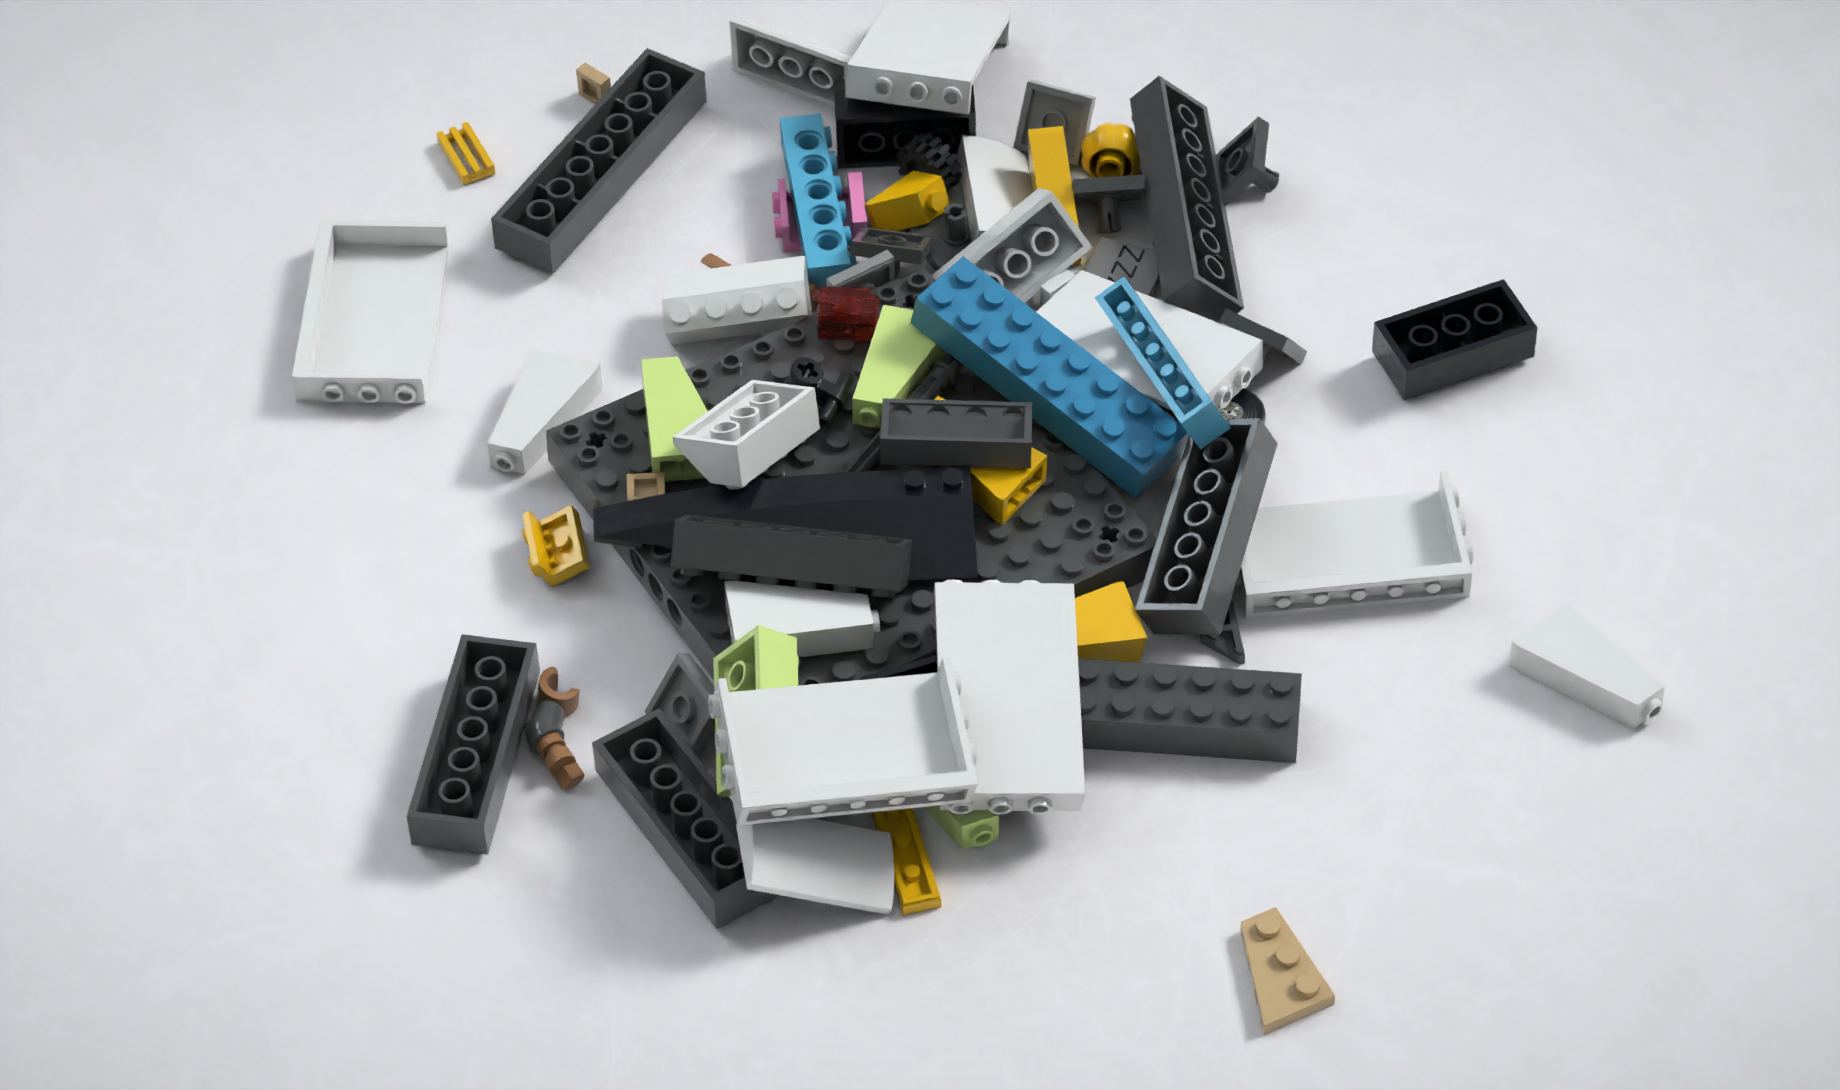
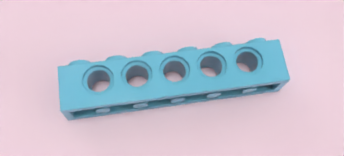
M821 113L779 118L781 146L802 256L806 257L808 283L818 286L819 292L827 291V278L857 264L856 256L850 255L851 252H848V247H851L852 244L850 226H843V222H847L845 201H838V197H842L840 176H833V172H837L835 151L828 152V148L832 147L830 127H823Z
M1122 277L1095 297L1200 450L1231 428L1125 277Z

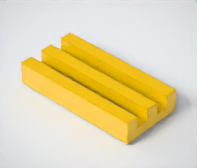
M468 122L463 123L460 130H457L455 126L449 128V134L445 135L443 131L436 133L437 142L463 185L495 174L493 162ZM464 138L468 141L484 169H481L464 142ZM450 143H456L473 173L468 174Z

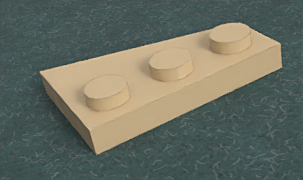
M1276 907L1241 921L1240 932L1248 968L1252 976L1254 995L1260 1012L1263 1035L1334 1005L1335 994Z

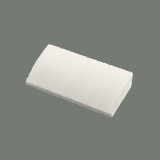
M962 135L957 160L961 165L959 171L962 172L961 183L971 240L973 242L1032 194L1033 191L1025 154L998 141Z
M814 818L736 825L747 889L886 915L892 911L894 857L890 833Z

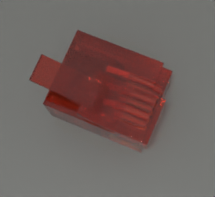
M820 286V291L813 289V302L819 303L818 339L872 341L879 319V298H877V294H871V288Z

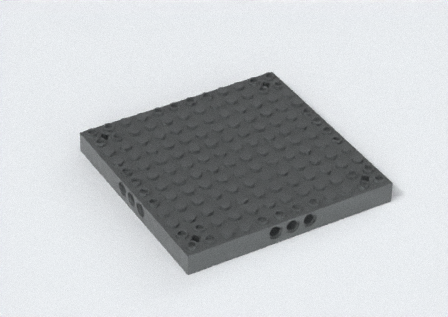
M925 267L842 302L874 303L873 333H856L855 322L841 323V325L819 324V313L686 370L707 411L751 380L783 384L788 377H791L790 368L793 362L802 357L818 362L824 371L823 378L833 384L836 383L840 374L844 371L850 372L854 376V381L847 392L848 400L840 412H836L829 426H820V429L808 437L804 443L796 446L787 453L786 457L779 459L766 472L759 474L753 480L842 473L880 431V428L852 424L853 395L883 305L913 310L916 298L936 281ZM966 366L956 375V382L952 386H947L939 395V397L945 400L1011 402ZM809 369L806 370L804 378L808 377L810 373ZM643 389L546 431L548 461L592 519L593 508L627 501V474L652 473ZM817 405L818 414H819V412H820V410H821L822 407L819 406V405ZM1032 419V447L1047 455L1046 481L1003 525L997 523L973 500L978 582L963 583H981L986 580H998L1001 583H1020L1025 580H1035L1040 583H1073L1076 598L1116 582L1124 581L1126 588H1129L1144 581L1157 540L1155 535L1097 468ZM880 464L874 471L941 467ZM706 478L666 481L665 494L720 484L710 483ZM611 544L714 680L713 658L732 645L725 607V581L758 583L756 582L757 576L746 575V577H741V580H728L718 578L719 571L710 570L707 573H703V576L685 575L680 573L681 567L671 566L672 553L662 552V548L659 546L646 544L641 549ZM784 579V581H779V584L771 585L795 587V580ZM822 583V585L817 586V589L833 591V584ZM935 584L907 585L901 592L894 594V597L871 595L870 588L860 587L855 593L867 594L871 610L877 609L879 614L880 632L874 633V648L799 657L798 686L861 680V677L937 655L935 607H932Z

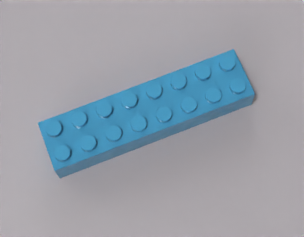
M964 256L916 298L910 324L1009 401L1032 402V419L1135 499L1182 456L1189 434L1180 422Z

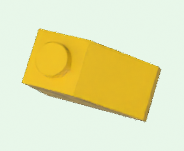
M914 170L865 203L872 228L899 231L927 224L942 214L944 209L950 205L942 176Z

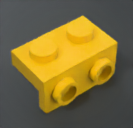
M572 505L540 521L530 511L522 514L525 526L522 529V535L530 551L527 561L536 577L541 576L553 587L590 568L579 512Z

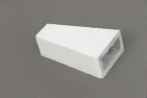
M531 349L488 440L490 467L504 472H515L525 475L547 451L546 431L577 418L599 395L603 388L600 363Z
M725 581V607L732 644L760 625L796 637L798 657L874 648V633L880 632L878 610H871L867 594Z
M1568 603L1512 641L1509 665L1514 670L1632 729H1635L1646 720L1648 722L1654 720L1663 709L1665 685Z

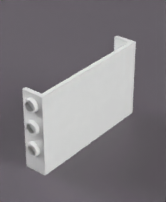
M888 0L847 64L845 97L969 114L972 84L995 44L1008 45L1011 11L937 0Z
M319 221L292 373L296 401L426 403L449 252L446 222Z
M1081 270L1063 288L1053 294L1050 300L1038 311H1035L1152 402L1171 410L1095 299L1097 295L1115 282ZM1136 291L1219 411L1226 408L1231 399L1242 389H1245L1251 380L1263 369L1261 339Z
M1440 471L1438 491L1258 508L1235 587L1240 589L1245 619L1470 597L1472 580L1470 564L1473 563V550L1471 542L1464 541L1463 535H1466L1465 516L1463 513L1457 512V507H1459L1457 485H1451L1448 471Z
M955 579L935 582L932 607H935L937 671L942 658L950 657L953 672L957 671L960 675L961 693L958 696L961 707L965 706L968 711L969 727L966 732L968 741L974 742L976 747L977 761L974 768L978 782L971 802L939 805L940 810H950V812L955 814H966L972 810H989L994 814H1006L1011 811H1029L1033 814H1046L1051 811H1081L1085 797L1074 584L1040 583L1035 580H1025L1020 583H1001L998 580H986L981 583H963Z
M950 657L942 658L937 673L736 692H728L726 678L718 679L714 694H710L708 697L710 717L717 718L719 730L715 732L716 750L718 754H724L726 766L722 767V781L724 789H730L737 826L971 802L978 786L974 768L977 761L976 747L974 742L968 741L966 732L969 727L968 711L965 706L961 707L958 695L961 693V679L957 671L953 672Z

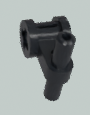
M802 357L793 362L790 368L791 377H788L783 384L814 387L817 405L822 407L818 414L819 425L828 427L836 412H840L848 400L847 392L854 381V376L850 372L844 371L840 374L836 383L833 384L823 378L824 371L818 362ZM809 369L810 373L808 377L804 378L806 370Z

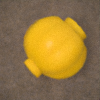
M1110 122L1103 123L1085 136L1081 148V163L1086 173L1093 178L1139 175L1141 173L1136 135L1128 125Z

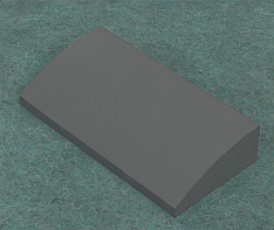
M883 398L880 464L1031 468L1032 402Z

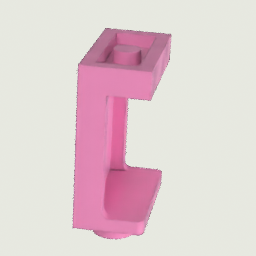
M862 172L848 173V187L842 188V197H838V201H845L847 222H843V226H850L852 240L862 227H867ZM778 179L779 192H772L773 214L780 213L781 217L774 218L775 238H783L784 252L801 251L791 193L786 191L785 179Z

